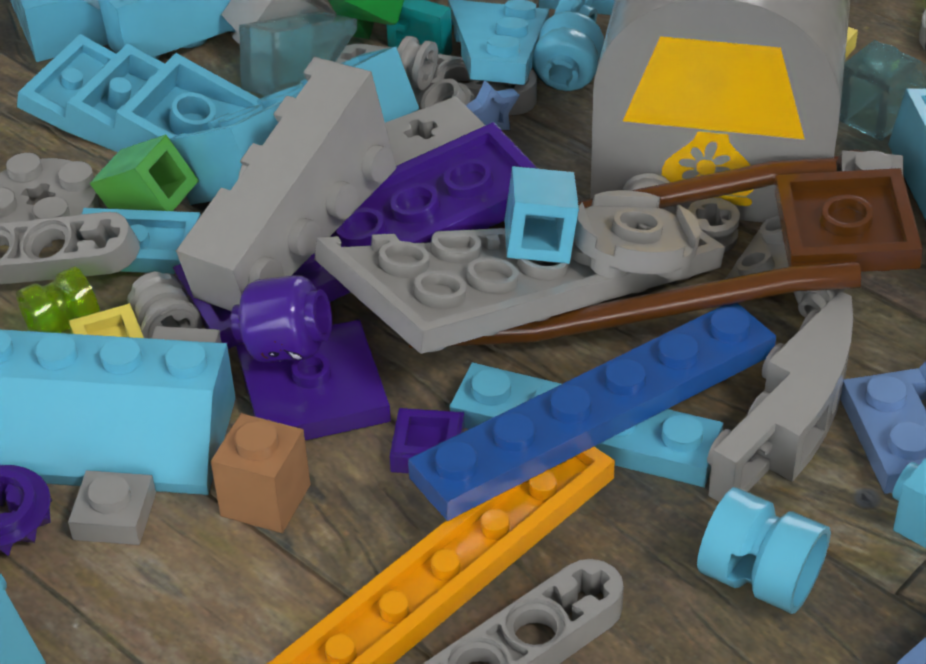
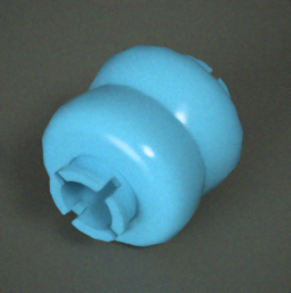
M570 11L557 13L546 20L539 32V41L533 53V68L538 78L546 85L563 91L578 90L589 84L596 74L598 60L604 44V36L599 25L586 15Z

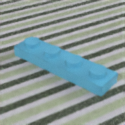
M472 362L450 404V411L464 412L465 428L471 429L561 385V383ZM667 409L594 447L614 459L615 466L705 488L711 471V466L707 463L708 453L717 436L723 431V422Z

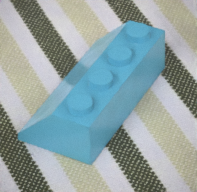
M0 329V465H15L30 469L41 476L46 484L81 486L87 470L152 475L155 490L158 492L209 495L213 481L211 460L224 441L236 400L227 343Z

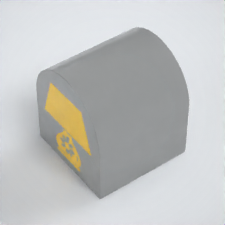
M615 0L594 79L590 199L593 198V195L601 192L622 190L629 179L643 173H655L673 182L769 161L834 157L841 108L850 0ZM775 185L714 197L730 201L740 212L739 220L764 223L766 219L779 215L775 197ZM693 202L680 204V206L687 209ZM675 205L674 213H676L678 205Z

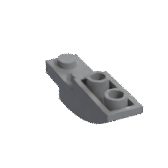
M840 291L821 310L813 309L804 319L800 330L785 345L779 343L770 351L762 367V377L766 379L765 391L755 399L747 417L733 430H723L709 450L707 463L711 466L709 497L720 502L732 487L748 492L769 469L793 482L811 461L827 436L841 399L852 338V296Z

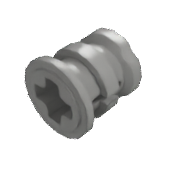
M153 271L141 276L132 284L127 301L132 307L144 338L152 339L156 326L201 329L202 319L200 312L189 302L182 291L181 284L173 274Z

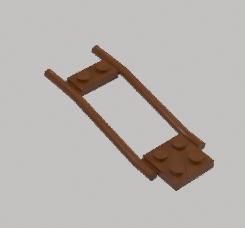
M834 157L777 160L630 190L661 197L659 208H665L775 185V197L788 267L587 306L551 316L544 321H534L499 331L492 336H482L451 346L539 342L784 293L856 289L861 287V272L920 269L923 248L901 168L837 171ZM593 198L578 201V205L583 202L584 207L588 208L592 205ZM505 221L487 229L505 228Z

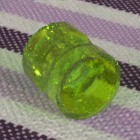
M76 266L57 273L54 281L50 284L42 286L34 283L16 292L17 303L29 331L64 333L65 330L70 329L69 320L100 312L99 304L88 280Z

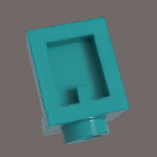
M404 0L397 24L387 25L388 46H396L398 48L401 41L410 35L416 37L420 45L428 40L435 42L438 47V54L450 55L452 53L451 7L427 0Z

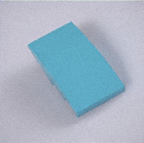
M79 34L18 92L17 108L65 132L119 152L120 149L165 134L170 139L181 133L189 134L209 130L208 121L227 113L232 114L258 105L257 100L260 98L177 53L166 63H163L127 43L116 54Z

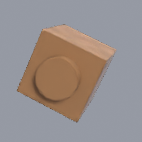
M241 413L211 460L220 516L283 534L311 485L304 429Z

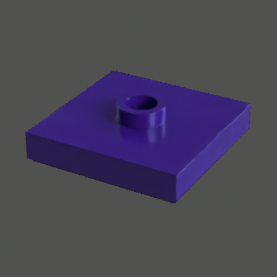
M360 319L332 325L329 339L321 343L315 355L305 360L263 363L253 359L247 352L244 344L236 345L238 360L254 417L304 429L305 440L391 422L390 405Z

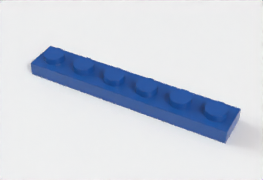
M738 303L720 306L409 458V479L446 521H449L765 360L775 346L776 335Z

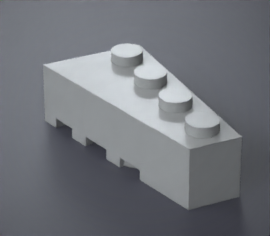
M317 57L312 59L303 72L308 82L296 98L286 96L273 115L279 123L263 145L252 143L240 160L242 166L235 185L231 190L220 188L176 250L194 298L232 311L234 305L240 304L241 295L249 283L257 279L291 276L315 253L316 238L330 237L395 171L397 167L371 71Z

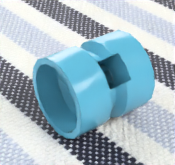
M732 487L719 502L708 523L698 553L697 568L700 573L733 588H740L747 582L751 583L755 598L793 614L803 605L815 584L829 547L831 530L829 526L794 511H789L783 516L778 517L775 514L772 502L740 488Z

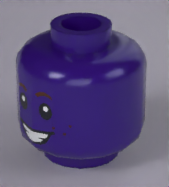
M294 275L257 279L244 288L240 304L233 306L230 317L231 330L235 340L238 343H244L247 352L256 361L273 363L309 359L318 352L321 343L327 341L330 337L332 330L330 302L323 290L316 289L312 281L303 276Z

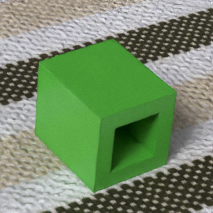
M165 134L120 149L89 184L108 209L174 211L199 180Z

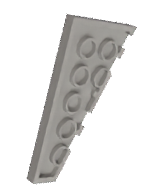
M505 228L437 231L433 234L431 243L399 241L396 234L372 235L371 246L341 247L339 237H317L315 260L414 349L423 354L440 351L447 346L482 336H492L499 331L534 321H544L551 316L597 305L600 302L631 293H641L648 288L676 280L689 279L694 275L721 268L725 246L701 230L696 256L691 261L689 273L681 279H668L657 274L630 272L621 278L601 276L591 269L592 258L584 254L574 241L570 264L507 258Z

